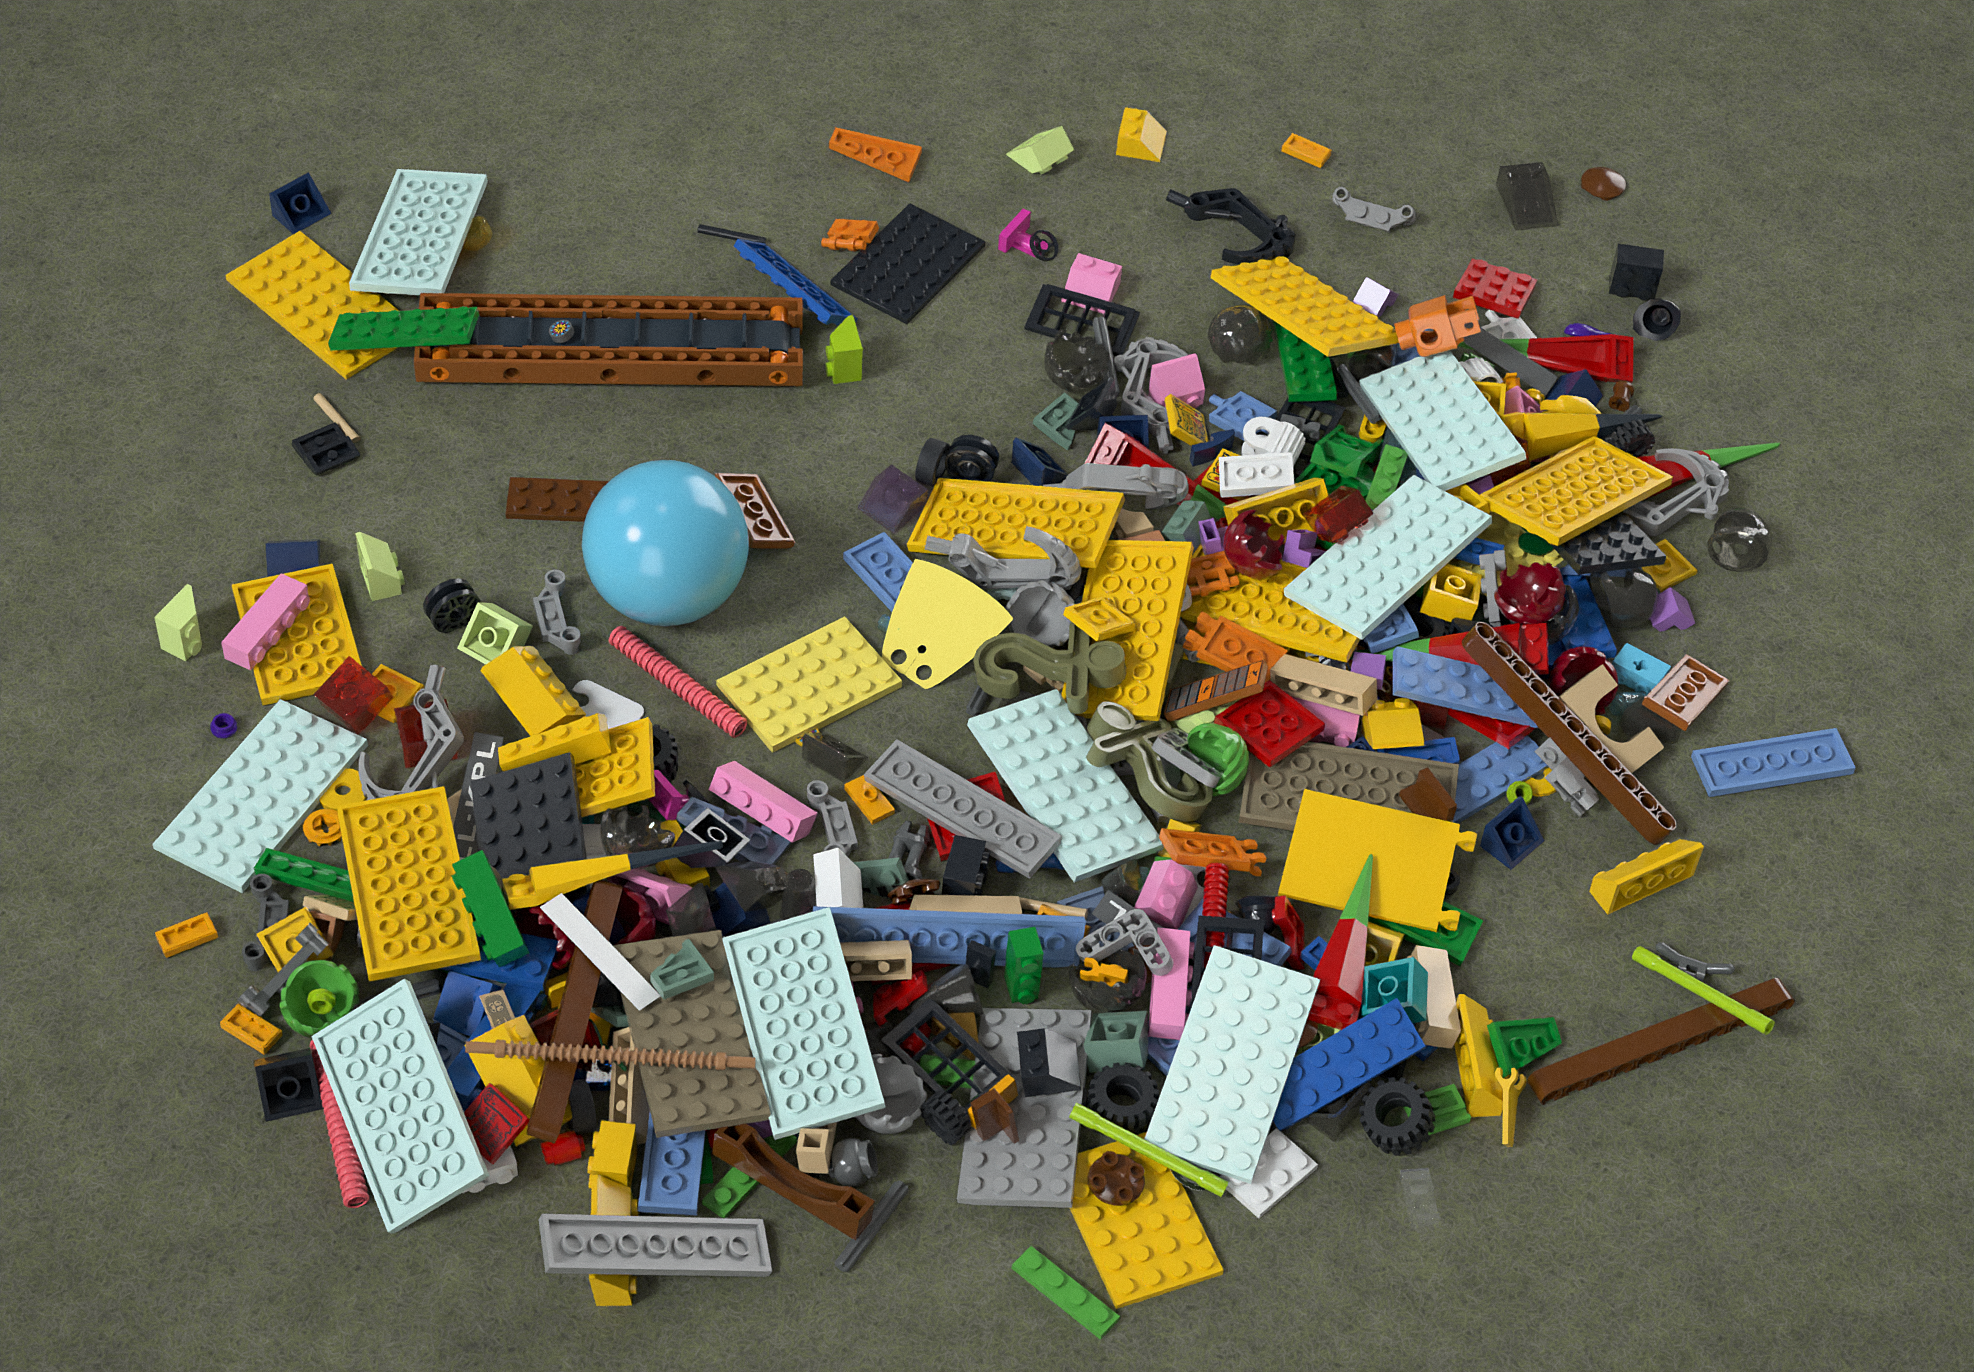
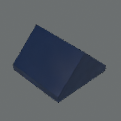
M309 172L269 193L272 216L292 234L332 214Z
M1587 369L1560 376L1544 400H1556L1561 395H1570L1586 398L1596 406L1603 395Z
M1148 415L1099 417L1097 438L1106 423L1130 435L1149 449Z
M1017 437L1014 439L1011 463L1033 486L1058 484L1066 479L1068 475L1066 471L1041 446Z
M320 539L268 541L266 543L267 577L320 566Z
M1523 797L1515 799L1485 825L1480 847L1510 870L1544 842Z
M732 875L712 891L719 902L720 909L711 914L716 931L721 930L723 938L771 923L759 885Z

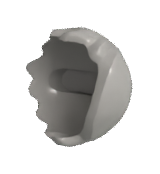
M1043 580L1029 582L1016 590L1005 607L1013 617V620L1008 624V628L1011 633L1025 634L1052 649L1056 646H1062L1069 639L1071 623L1063 613L1065 607L1075 605L1074 600L1062 587L1054 582L1048 583Z
M881 1054L871 1055L886 1108L858 1115L855 1118L866 1128L878 1133L894 1134L905 1131L913 1126V1121L921 1115V1105L927 1097V1093L923 1089V1080L915 1075L912 1066L901 1064V1061L895 1056L880 1058L882 1057Z

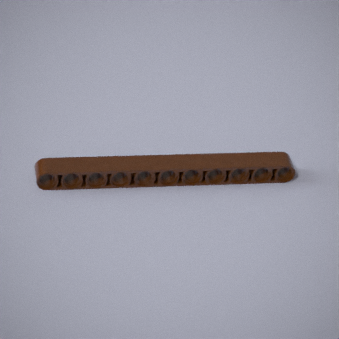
M1478 622L1462 640V646L1465 651L1547 737H1550L1569 760L1649 843L1654 845L1660 844L1676 828V821L1673 816L1491 626L1484 622Z
M601 879L592 884L583 916L609 942L622 886ZM577 945L574 949L549 1046L555 1043L558 1047L563 1043L564 1047H568L569 1044H572V1047L580 1044V1047H582L601 970ZM546 1057L526 1135L551 1143L556 1142L578 1063L576 1059L572 1058L568 1062L567 1058H563L562 1061H559V1058H555L552 1061L551 1057Z
M1779 978L1770 979L1728 996L1767 1017L1778 1014V1010L1784 1008L1788 1010L1795 1003V999ZM1708 1003L1538 1069L1528 1077L1527 1083L1540 1103L1545 1105V1102L1548 1100H1558L1568 1096L1571 1091L1576 1089L1581 1091L1593 1086L1592 1083L1599 1080L1604 1082L1617 1077L1615 1075L1622 1071L1627 1073L1640 1068V1064L1645 1062L1650 1064L1663 1059V1055L1668 1053L1673 1055L1686 1050V1046L1691 1044L1696 1046L1709 1041V1037L1714 1035L1719 1037L1732 1032V1028L1738 1026L1742 1028L1747 1026V1024L1713 1003Z

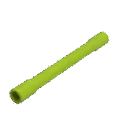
M1638 946L1633 952L1632 959L1651 971L1660 973L1743 1020L1747 1025L1765 1035L1772 1031L1775 1022L1754 1009H1749L1662 960L1660 956L1642 946Z
M1077 1102L1069 1115V1118L1099 1131L1185 1176L1202 1188L1222 1197L1229 1183L1207 1170H1202L1106 1120L1098 1113Z

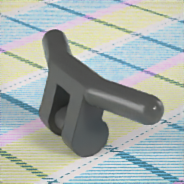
M1664 942L1656 944V950L1677 964L1678 969L1703 982L1705 974H1732L1735 971V967L1732 964L1705 963L1681 955ZM1686 968L1696 971V974L1686 971Z

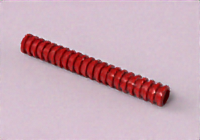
M1211 863L1205 867L1202 916L1226 917L1229 868L1225 864ZM1207 931L1206 946L1224 947L1225 933ZM1205 952L1204 967L1207 966L1211 952Z

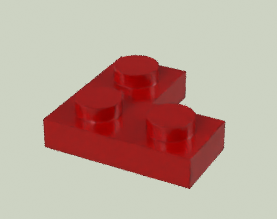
M1286 895L1275 897V909H1272L1273 921L1282 929L1285 944L1290 946L1292 951L1285 962L1288 961L1295 970L1305 969V962L1300 958L1301 951L1304 950V923Z

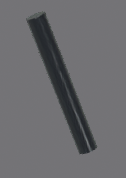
M699 224L697 230L701 234L736 241L737 239H744L764 244L767 241L766 237Z

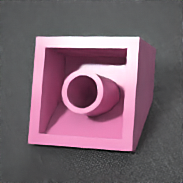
M1078 253L1070 269L1065 289L1112 302L1120 286L1122 266ZM1071 302V305H1075L1078 307L1085 308L1086 306L1076 302ZM1093 307L1090 308V310L1102 314L1105 313V311L1096 309Z
M1196 354L1152 365L1148 396H1151L1155 403L1166 408L1165 397L1172 394L1194 409L1203 404L1205 387Z
M1172 859L1154 861L1134 908L1143 910L1148 918L1163 928L1178 930L1184 921L1198 888L1192 872Z

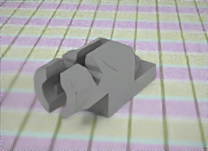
M1550 737L1534 751L1552 770L1545 779L1556 789L1565 802L1569 801L1571 803L1570 808L1579 817L1600 799L1595 790L1584 779L1585 775L1569 760Z

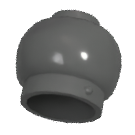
M848 1138L838 1142L833 1147L829 1166L831 1178H836L843 1186L857 1187L863 1185L869 1178L876 1177L878 1174V1163L871 1141Z

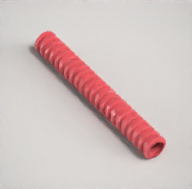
M618 626L611 632L609 637L610 645L620 650L623 655L637 663L639 667L643 668L651 676H654L656 680L660 681L668 689H671L678 697L683 698L685 702H688L691 707L700 711L707 719L712 720L720 729L729 733L732 738L738 737L744 732L747 726V719L745 717H741L733 708L724 704L717 696L712 695L704 686L695 682L693 678L689 677L681 669H678L671 661L666 660L664 656H661L659 652L649 647L642 639L632 634L624 626ZM743 729L738 735H735L739 730Z
M312 1039L309 1046L318 1079L317 1083L321 1093L320 1097L324 1108L327 1129L329 1130L328 1134L337 1168L336 1172L340 1182L343 1204L348 1208H358L369 1201L366 1180L362 1170L363 1167ZM363 1202L361 1205L358 1206H350L352 1204Z

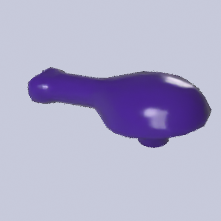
M1582 323L1569 324L1564 330L1565 334L1573 336L1611 334Z

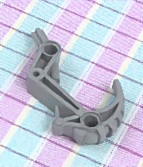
M1146 337L1135 343L1132 341L1129 345V350L1124 355H1118L1114 358L1115 370L1123 372L1129 379L1122 395L1121 415H1148V432L1157 438L1159 451H1163L1166 454L1168 450H1173L1166 408L1155 403L1151 396H1147L1143 391L1148 368H1152V365L1184 357L1188 354L1176 345L1167 343L1165 340H1154L1152 337Z
M1671 448L1656 450V461L1669 460L1683 465L1694 476L1697 484L1662 505H1656L1655 502L1640 501L1623 510L1645 534L1650 536H1658L1690 512L1704 513L1705 518L1715 519L1718 512L1717 504L1722 503L1729 493V476L1726 471L1720 470L1721 466L1716 461H1710L1709 457L1700 455L1697 452ZM1702 503L1704 504L1705 509L1697 508Z
M1086 463L1067 475L1062 483L1043 485L1045 487L1118 492L1128 495H1147L1145 509H1158L1175 505L1186 497L1189 489L1188 480L1183 472L1174 468L1151 467L1147 464H1144L1143 467Z
M1026 526L1023 539L1040 546L1050 559H996L988 555L978 542L967 534H957L953 537L952 541L927 536L925 550L949 555V562L982 589L1019 588L1029 582L1043 580L1048 583L1054 582L1064 590H1070L1072 585L1081 576L1079 559L1070 547L1056 537Z
M430 665L425 689H420L414 697V705L421 714L424 741L427 742L428 748L402 790L392 791L378 787L370 774V756L365 752H360L359 779L362 784V792L367 800L426 790L431 786L433 788L438 787V776L464 741L461 730L446 706L443 698L444 695L440 692L446 671L445 667ZM433 699V704L429 708H425L426 702Z

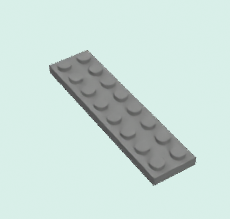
M897 739L864 774L866 782L955 835L986 841L985 852L990 853L992 857L1029 879L1061 844L1062 836Z
M542 1214L538 1219L546 1273L766 1277L772 1272L763 1219Z

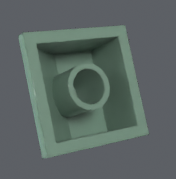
M1183 500L1161 530L1164 540L1192 542L1194 554L1201 544L1198 521L1211 519L1205 502Z
M1147 1011L1095 1013L1092 1015L1090 1029L1084 1042L1089 1072H1102L1104 1066L1108 1065L1111 1068L1113 1063L1118 1062L1120 1066H1125L1126 1062L1131 1063V1067L1136 1068L1138 1065L1144 1070L1148 1057Z

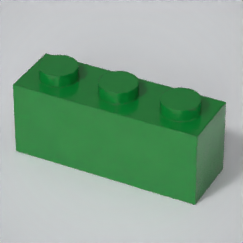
M1036 927L1008 931L1004 979L1012 1003L1029 1004L1039 997L1044 953Z

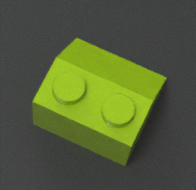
M853 315L848 316L832 332L829 345L826 346V356L829 362L825 363L827 377H832L833 384L862 381L863 348Z

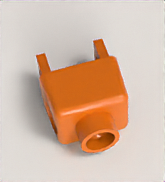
M1443 295L1412 305L1408 310L1409 319L1394 323L1401 350L1416 347L1418 354L1422 357L1456 349L1459 343L1465 341L1464 337L1481 332L1478 323L1479 316L1473 296L1447 303L1446 297ZM1472 322V328L1468 329L1464 326V324Z

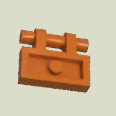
M836 219L827 233L829 238H823L821 245L822 247H829L830 250H839L840 248H845L849 251L865 250L867 243H871L879 230L877 221Z
M1224 551L1191 559L1187 584H1197L1196 586L1189 587L1192 597L1198 595L1200 597L1208 596V593L1218 590L1228 591L1230 587L1239 585L1237 575L1227 577V575L1235 574V569L1227 560ZM1215 578H1218V579H1219V580L1212 581V582H1208V583L1205 582V581H1207V580H1211V579H1215Z

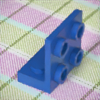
M449 971L433 1019L456 1032L471 1036L486 1015L479 996L499 991L502 987Z

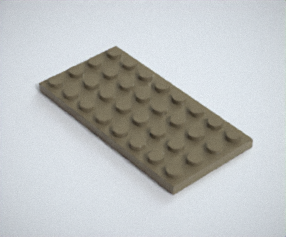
M1307 742L1269 768L1249 752V765L1245 775L1239 823L1294 831L1304 789L1412 813L1399 797L1400 790L1416 784L1419 771L1428 767L1455 801L1459 764Z
M721 930L613 945L654 989L650 974L658 966L663 965L665 959L671 953L676 955L682 949V943L687 939H690L714 972L713 981L664 1000L660 996L640 1011L621 992L634 1049L637 1047L638 1051H643V1048H646L648 1052L652 1048L655 1049V1052L663 1049L665 1053L668 1049L671 1050V1053H675L676 1050L684 1053L687 1050L688 1054H692L693 1051H696V1054H700L701 1051H704L705 1055H708L709 1052H712L713 1055H716L717 1052H726L727 1056L753 1057ZM638 1062L657 1138L769 1120L771 1113L761 1076L756 1067L755 1069L726 1067L725 1070H716L712 1066L709 1070L708 1066H703V1069H700L698 1065H695L693 1069L691 1065H687L684 1068L680 1064L676 1068L675 1064L667 1067V1064L664 1063L659 1067L658 1063H654L653 1066H650V1063H646L643 1066L642 1062Z

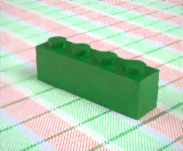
M483 850L453 863L452 866L455 874L451 875L457 889H463L466 897L462 898V902L468 914L473 912L476 921L472 922L478 937L483 936L486 941V945L482 947L488 960L494 959L496 964L501 967L529 954L527 945Z

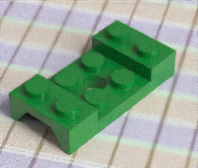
M1339 424L1315 444L1310 462L1315 463L1316 467L1321 470L1330 471L1331 469L1337 471L1344 478H1357L1362 473L1365 463H1374L1379 458L1384 440L1379 439L1372 443L1347 434L1345 427Z

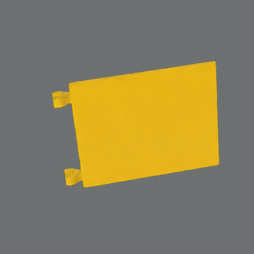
M1304 789L1278 896L1286 895L1287 898L1344 910L1368 856L1372 854L1369 917L1437 932L1438 924H1441L1448 930L1456 931L1460 912L1455 910L1442 911L1441 909L1455 846L1458 845L1465 851L1473 852L1477 833L1471 831L1460 833V824Z

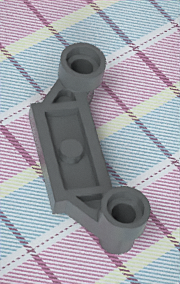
M255 875L250 881V887L256 901L260 903L257 933L288 917L290 905L289 900H283L273 890L272 879L269 875ZM258 936L256 941L248 942L242 948L243 960L251 971L261 970L270 960Z
M309 923L295 938L303 947L261 991L252 984L237 1001L244 1008L247 1006L255 1014L261 1016L271 1005L267 1002L275 992L281 995V990L286 987L290 974L300 965L309 962L307 958L313 952L318 956L329 943L317 933L318 929L312 923Z

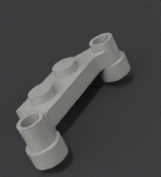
M1344 187L1337 188L1333 193V203L1345 213V220L1352 223L1390 232V229L1401 224L1412 225L1416 220V212L1410 205H1404L1396 210L1352 198L1349 191ZM1340 194L1345 195L1343 198L1338 197ZM1404 212H1409V213H1411V214L1408 215V216H1404V215H1403Z
M1497 550L1492 554L1479 555L1480 568L1485 570V578H1481L1482 594L1487 593L1488 602L1483 604L1484 618H1489L1490 625L1493 627L1502 626L1500 609L1494 599V592L1498 588L1496 571L1504 570L1507 567L1505 550Z
M551 570L545 575L544 589L538 597L533 598L543 642L549 641L564 650L566 654L573 655L579 650V644L581 643L580 631L576 627L566 626L559 599L563 595V588L566 585L565 574L560 570Z
M820 780L812 781L807 786V798L809 805L813 809L820 811L829 843L824 851L839 848L848 857L852 850L857 849L858 842L846 801L840 802L829 795L828 786L825 782Z

